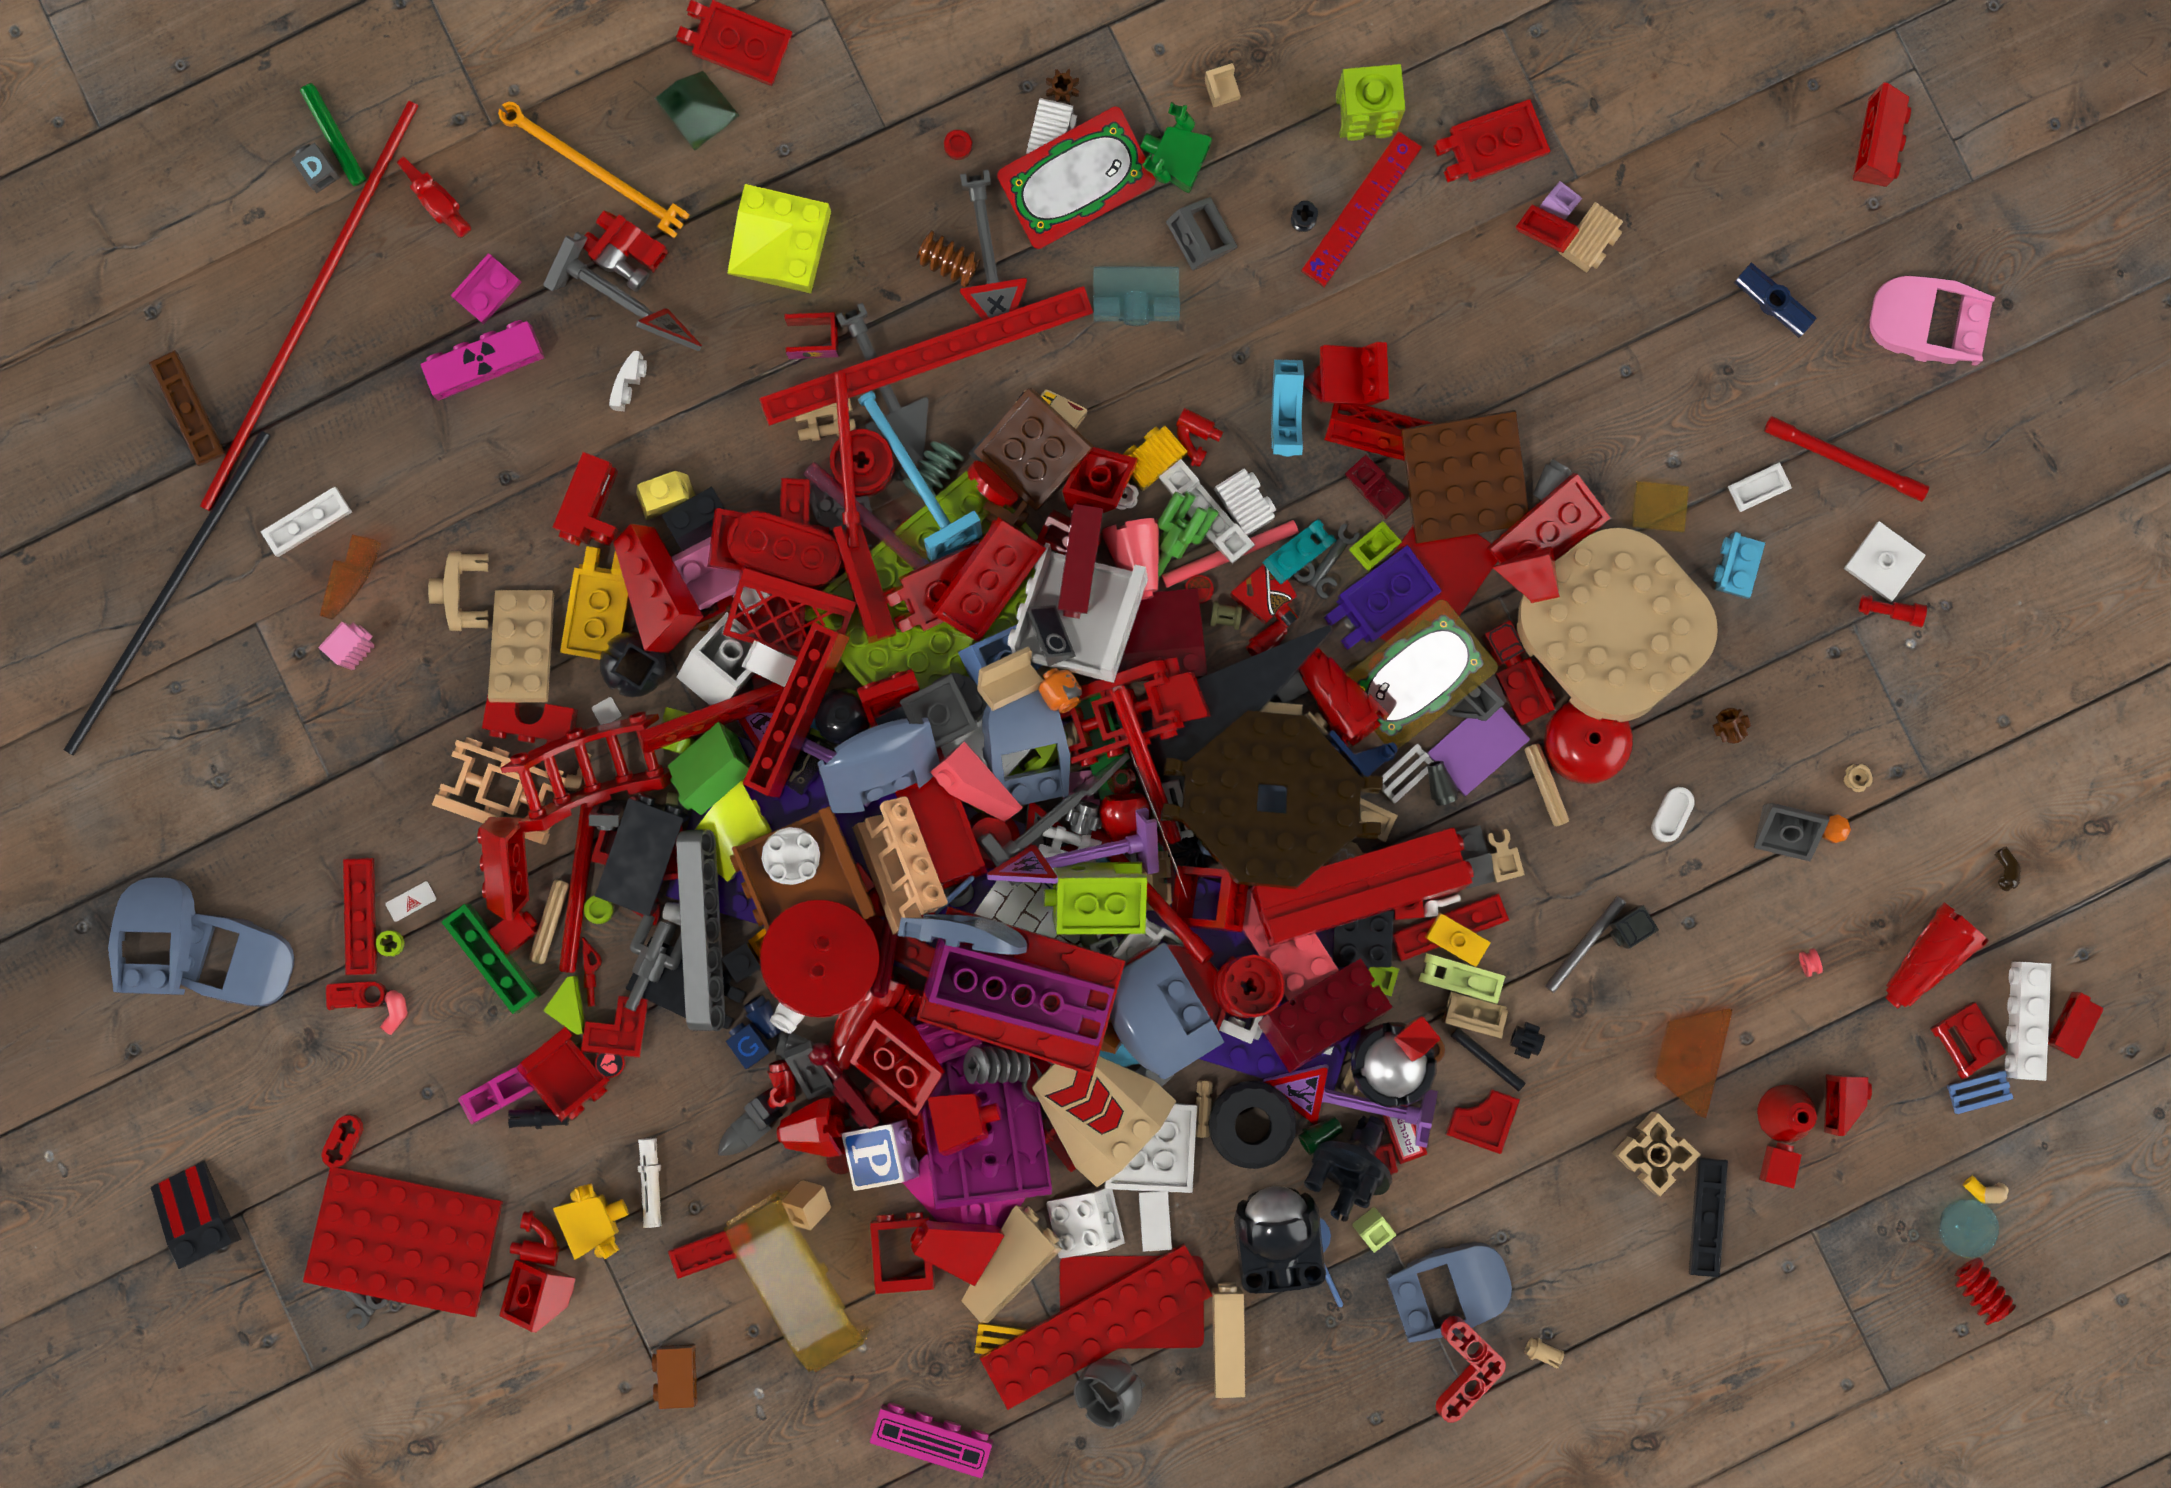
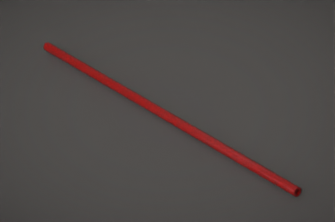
M411 101L407 102L200 507L211 511L419 107L417 104Z

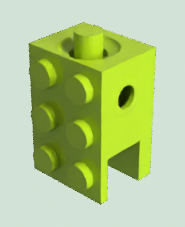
M1401 64L1343 69L1336 90V103L1340 104L1342 122L1339 132L1340 138L1347 137V140L1350 141L1361 140L1365 135L1387 138L1397 132L1405 112Z
M1082 862L1054 868V872L1058 876V883L1053 884V888L1044 889V906H1053L1052 919L1056 935L1145 934L1147 875L1142 874V862Z

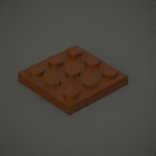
M1028 388L977 447L974 453L1037 511L1094 446L1034 389Z

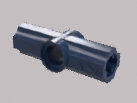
M1752 262L1734 281L1739 288L1760 305L1763 313L1774 316L1798 338L1817 319L1791 296L1787 287L1776 284ZM1770 294H1775L1780 298L1781 306H1775L1770 302Z

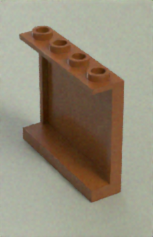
M830 806L819 810L818 813L780 828H801L810 833L818 843L820 851L819 866L814 877L802 883L789 885L775 882L764 869L761 859L763 846L767 839L777 830L738 847H732L734 854L730 856L733 867L736 872H742L745 882L741 883L747 899L753 898L756 909L753 910L754 917L759 926L764 925L766 931L772 922L786 909L798 903L811 900H828L840 903L854 910L864 920L877 915L835 813L831 811Z

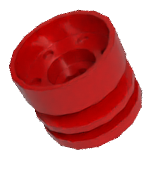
M1248 955L1230 959L1223 964L1215 975L1213 989L1216 1001L1224 1011L1235 1017L1254 1018L1267 1015L1277 1008L1283 998L1285 984L1282 972L1274 962L1264 956ZM1241 982H1247V986L1251 987L1250 992H1244V988L1240 986Z

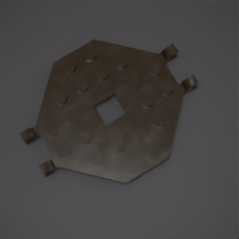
M1247 711L1187 762L1175 758H1166L1164 763L1163 775L1184 776L1182 807L1164 803L1161 809V821L1182 822L1202 842L1201 844L1210 855L1227 870L1229 876L1236 884L1296 889L1356 837L1377 839L1378 835L1381 834V822L1359 823L1361 792L1379 794L1383 788V777H1361L1307 716ZM1259 784L1284 786L1287 789L1286 813L1257 811Z

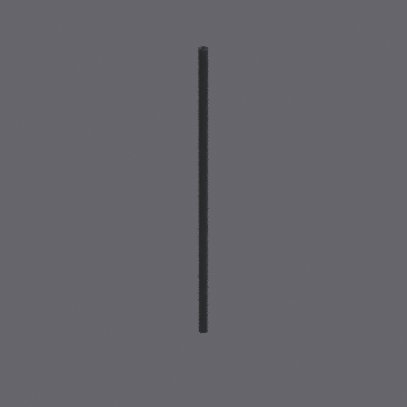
M261 430L63 749L64 751L74 755L267 444L271 437L269 434Z

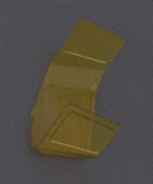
M778 1189L730 1218L726 1222L728 1226L724 1230L736 1257L793 1353L809 1372L812 1370L817 1372L863 1345L870 1329L867 1326L858 1332L843 1310L846 1307L825 1274L829 1272L824 1262L821 1264L818 1262L801 1231H796L781 1201L788 1194L787 1189L783 1192H780Z

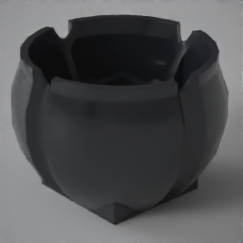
M636 631L623 632L609 640L607 643L608 649L602 651L599 662L602 678L608 687L612 690L617 688L620 695L632 698L647 695L659 686L657 683L658 679L664 678L665 654L662 652L644 651L640 634ZM630 646L652 659L651 664L638 684L615 671Z

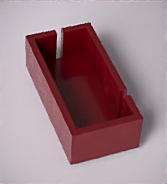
M1361 958L1294 997L1290 1002L1288 1001L1274 1009L1258 1022V1025L1289 1073L1382 1018L1393 1008L1379 985L1375 988L1372 986L1375 979Z

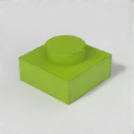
M1392 966L1390 968L1369 967V971L1375 979L1372 986L1375 988L1379 985L1383 993L1391 997L1400 969Z

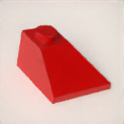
M1093 447L1070 474L1062 490L1068 510H1072L1076 502L1085 506L1103 508V513L1116 509L1138 463L1137 458Z
M1826 1074L1825 1133L1845 1136L1867 1107V1100H1870L1872 1097V1085L1868 1083V1077Z
M515 1259L499 1316L530 1332L537 1333L568 1307L576 1278L559 1270Z

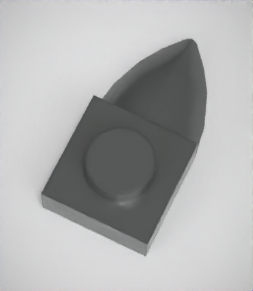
M745 1112L724 1133L719 1144L718 1155H734L746 1150L771 1130V1125L760 1131L749 1114Z

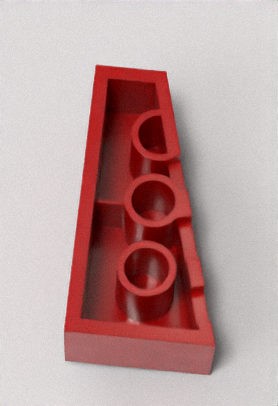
M630 524L613 544L644 651L669 653L704 616L655 527Z

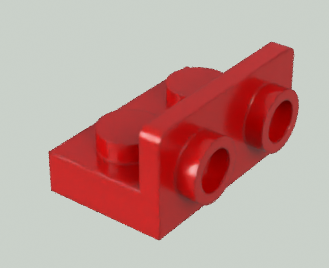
M1530 657L1495 674L1520 726L1555 710L1553 705L1556 703L1554 694L1549 687H1544L1540 679L1543 677L1542 670L1536 661L1532 662Z

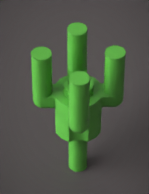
M1175 491L1157 522L1159 529L1163 530L1159 538V549L1162 552L1159 555L1158 580L1172 556L1180 559L1190 543L1198 545L1202 542L1219 513L1212 507H1208L1207 511L1198 507L1191 520H1185L1184 517L1196 498L1195 495L1188 491L1184 495Z

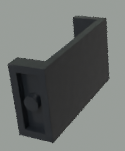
M639 793L638 796L635 795L628 798L595 897L643 915L651 916L656 913L659 901H656L682 823L688 821L689 815L682 813L683 808L677 805L666 803V806L655 803L656 798Z

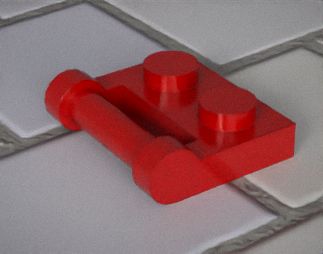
M1976 1002L1970 1003L1930 1028L1934 1036L1940 1038L1958 1068L1956 1072L1961 1079L1969 1077L1978 1069L2006 1053ZM1953 1026L1974 1059L1969 1063L1948 1031Z

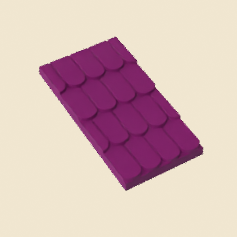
M916 1016L910 1017V1023L914 1026L925 1023L916 1020ZM982 1041V1047H984V1046H989V1047L997 1046V1045H994V1044H991V1043ZM965 1055L940 1063L945 1073L930 1097L976 1094L980 1097L982 1106L998 1103L1001 1120L986 1124L987 1139L951 1155L944 1156L938 1150L929 1103L927 1101L922 1109L935 1209L1035 1197L1037 1195H1051L1052 1183L1040 1102H1031L1026 1099L1022 1092V1082L1019 1080L1014 1083L1008 1080L1005 1083H1000L997 1080L994 1084L988 1081L984 1084H979L977 1081L974 1084H970L964 1074L963 1064Z

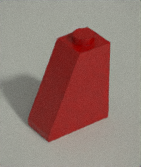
M925 1221L921 1228H916L910 1243H912L911 1248L914 1255L976 1286L1005 1235L1001 1228L996 1225Z

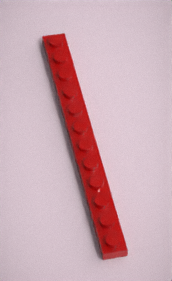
M1082 286L759 398L768 426L837 403L834 376L836 373H846L849 399L1091 315L1093 310L1085 287Z

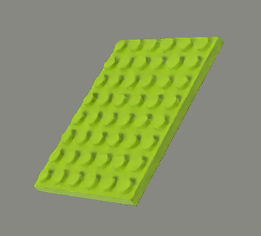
M966 471L935 498L951 523L975 510L981 521L984 538L991 526L984 519L986 516L983 514V507L988 499L978 491L976 487L978 482L975 478L970 481ZM926 505L870 551L883 591L901 586L899 577L931 563L927 557L924 539L941 530ZM1006 505L1003 506L1011 513H1015V510L1012 508V506L1011 508H1006ZM1026 522L1021 528H1018L1037 540L1038 536ZM1034 567L980 641L1018 624L1017 611L1021 603L1025 604L1027 598L1026 585L1030 577L1034 578L1036 572ZM846 572L823 590L854 600ZM903 600L890 607L889 603L887 604L896 630V636L869 644L857 606H855L845 634L850 638L840 661L861 686L911 668L920 690L930 686L938 678L951 673H959L969 677L958 652L977 643V641L946 622L926 631H922L918 624L902 633L897 628L893 618L909 613ZM806 605L805 621L808 622L817 616L813 608ZM817 608L820 615L827 612ZM832 613L822 620L826 627L837 630L841 627L844 616Z

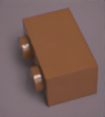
M695 1344L660 1346L656 1350L657 1354L652 1355V1370L657 1372L658 1383L653 1385L654 1401H658L659 1409L695 1407L698 1403Z

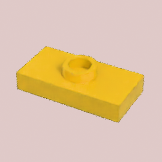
M1442 913L1438 914L1425 936L1428 940L1474 967H1477L1491 943Z

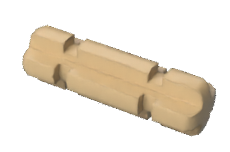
M1199 1080L1196 1090L1198 1097H1196L1197 1124L1195 1137L1207 1138L1210 1135L1208 1121L1212 1104L1210 1094H1212L1213 1084L1207 1080Z

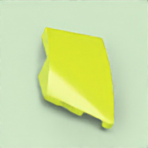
M744 779L712 806L695 829H708L714 833L716 839L717 872L727 882L732 880L737 874L730 859V856L734 854L732 847H738L772 831L766 818L761 815L757 801L751 800L743 785Z

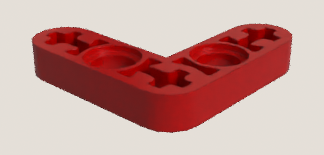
M1458 1316L1448 1317L1443 1322L1441 1335L1470 1365L1436 1401L1437 1413L1448 1423L1460 1420L1503 1375L1506 1368L1504 1359ZM1454 1328H1457L1464 1335L1461 1340L1452 1332ZM1479 1342L1477 1352L1467 1354L1470 1344ZM1490 1362L1494 1364L1491 1369L1487 1366ZM1479 1372L1484 1376L1482 1379L1477 1375ZM1476 1380L1475 1389L1471 1392H1465L1466 1384L1469 1381ZM1458 1394L1463 1397L1462 1401L1457 1397ZM1450 1404L1454 1406L1451 1411L1447 1409Z

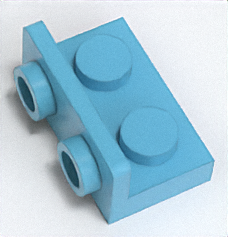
M1739 532L1730 534L1729 538L1725 537L1720 552L1724 554L1722 565H1717L1713 576V581L1717 582L1715 590L1749 599L1752 594L1765 543L1743 537Z

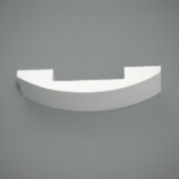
M1182 459L1159 476V479L1172 496L1175 491L1183 495L1188 491L1196 496L1187 512L1190 518H1192L1198 507L1206 511L1208 507H1212L1219 512L1205 536L1232 564L1255 546L1237 523H1234L1204 489L1199 479Z

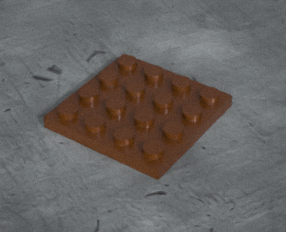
M1515 410L1401 429L1413 528L1417 544L1510 528L1528 513Z

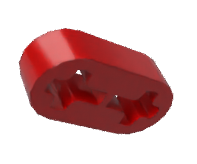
M352 1114L345 1115L335 1122L321 1153L322 1160L328 1167L338 1168L347 1164L363 1132V1122L359 1117ZM352 1121V1127L356 1129L355 1133H348L346 1138L343 1139L346 1129L342 1127V1124ZM340 1143L343 1144L339 1151L343 1158L332 1161L333 1155L329 1153L330 1150L337 1149Z

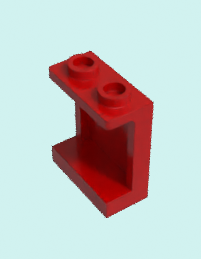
M566 1027L520 1062L517 1070L561 1122L567 1117L573 1120L585 1110L582 1105L588 1100L592 1099L595 1102L608 1091L605 1087L610 1081L607 1076L603 1078L597 1072L596 1068L571 1040L573 1035Z

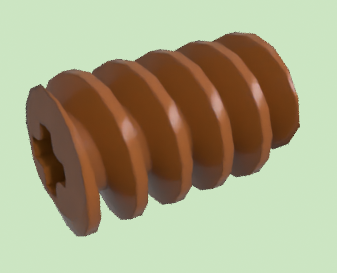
M931 230L924 239L916 259L920 257V265L922 267L927 266L931 262L930 270L932 272H936L941 267L940 275L942 277H946L951 272L952 282H956L961 277V286L967 287L974 277L981 259L977 262L974 261V251L967 257L964 256V246L954 251V241L944 246V236L934 241V231Z

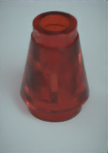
M1121 766L1107 780V784L1113 793L1125 795L1134 789L1136 776L1130 768ZM1120 774H1125L1128 779L1123 785L1118 784L1116 781V777Z

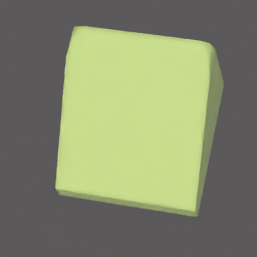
M1374 1207L1352 1224L1374 1253L1396 1236L1390 1225Z

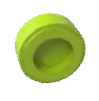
M592 896L584 905L585 917L594 924H604L612 918L614 905L609 901Z

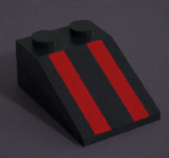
M205 1161L151 1186L165 1240L178 1269L189 1266L242 1240Z

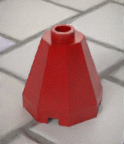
M836 1096L818 1099L781 1119L780 1125L777 1127V1138L786 1149L824 1157L846 1154L842 1133L851 1131V1126L845 1127L844 1119L849 1118L848 1109Z

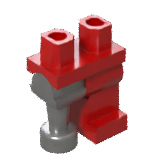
M604 210L597 218L596 224L604 229L605 233L598 239L588 231L584 235L587 237V241L583 248L594 263L607 272L615 271L628 279L627 286L634 292H637L647 281L649 273L642 268L634 270L625 262L626 258L629 255L654 273L669 252L666 246L651 238L620 214L616 217L614 214Z

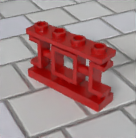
M1154 660L1117 673L1114 683L1100 679L1080 686L1082 689V695L1079 698L1080 702L1101 695L1102 698L1091 702L1095 714L1093 718L1085 720L1081 707H1075L1065 713H1060L1061 719L1072 716L1080 743L1068 747L1069 753L1071 752L1072 758H1070L1071 764L1081 763V766L1085 767L1098 763L1097 757L1107 754L1108 758H1112L1125 753L1123 748L1130 746L1123 728L1111 731L1103 705L1113 702L1110 694L1112 688L1120 685L1126 686L1154 676L1155 680L1143 683L1148 696L1147 699L1137 702L1134 690L1126 689L1141 729L1146 728L1141 713L1152 709L1156 723L1168 720V725L1144 732L1145 742L1148 746L1151 744V738L1160 736V739L1164 740L1178 735L1176 730L1184 727L1183 721L1180 722L1178 717L1180 716L1179 711L1175 710L1164 713L1156 688L1157 686L1169 683L1168 677L1164 673L1167 671L1164 660ZM1099 728L1103 741L1115 738V743L1086 753L1082 751V749L1093 746L1089 731Z

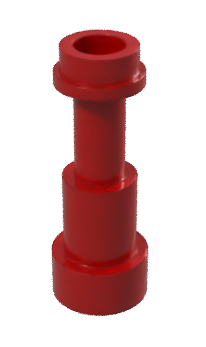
M1862 595L1858 611L1864 613V615H1868L1871 611L1890 615V619L1909 622L1910 626L1922 628L1924 625L1927 605L1918 603L1908 605L1899 602L1889 604L1872 600V595Z

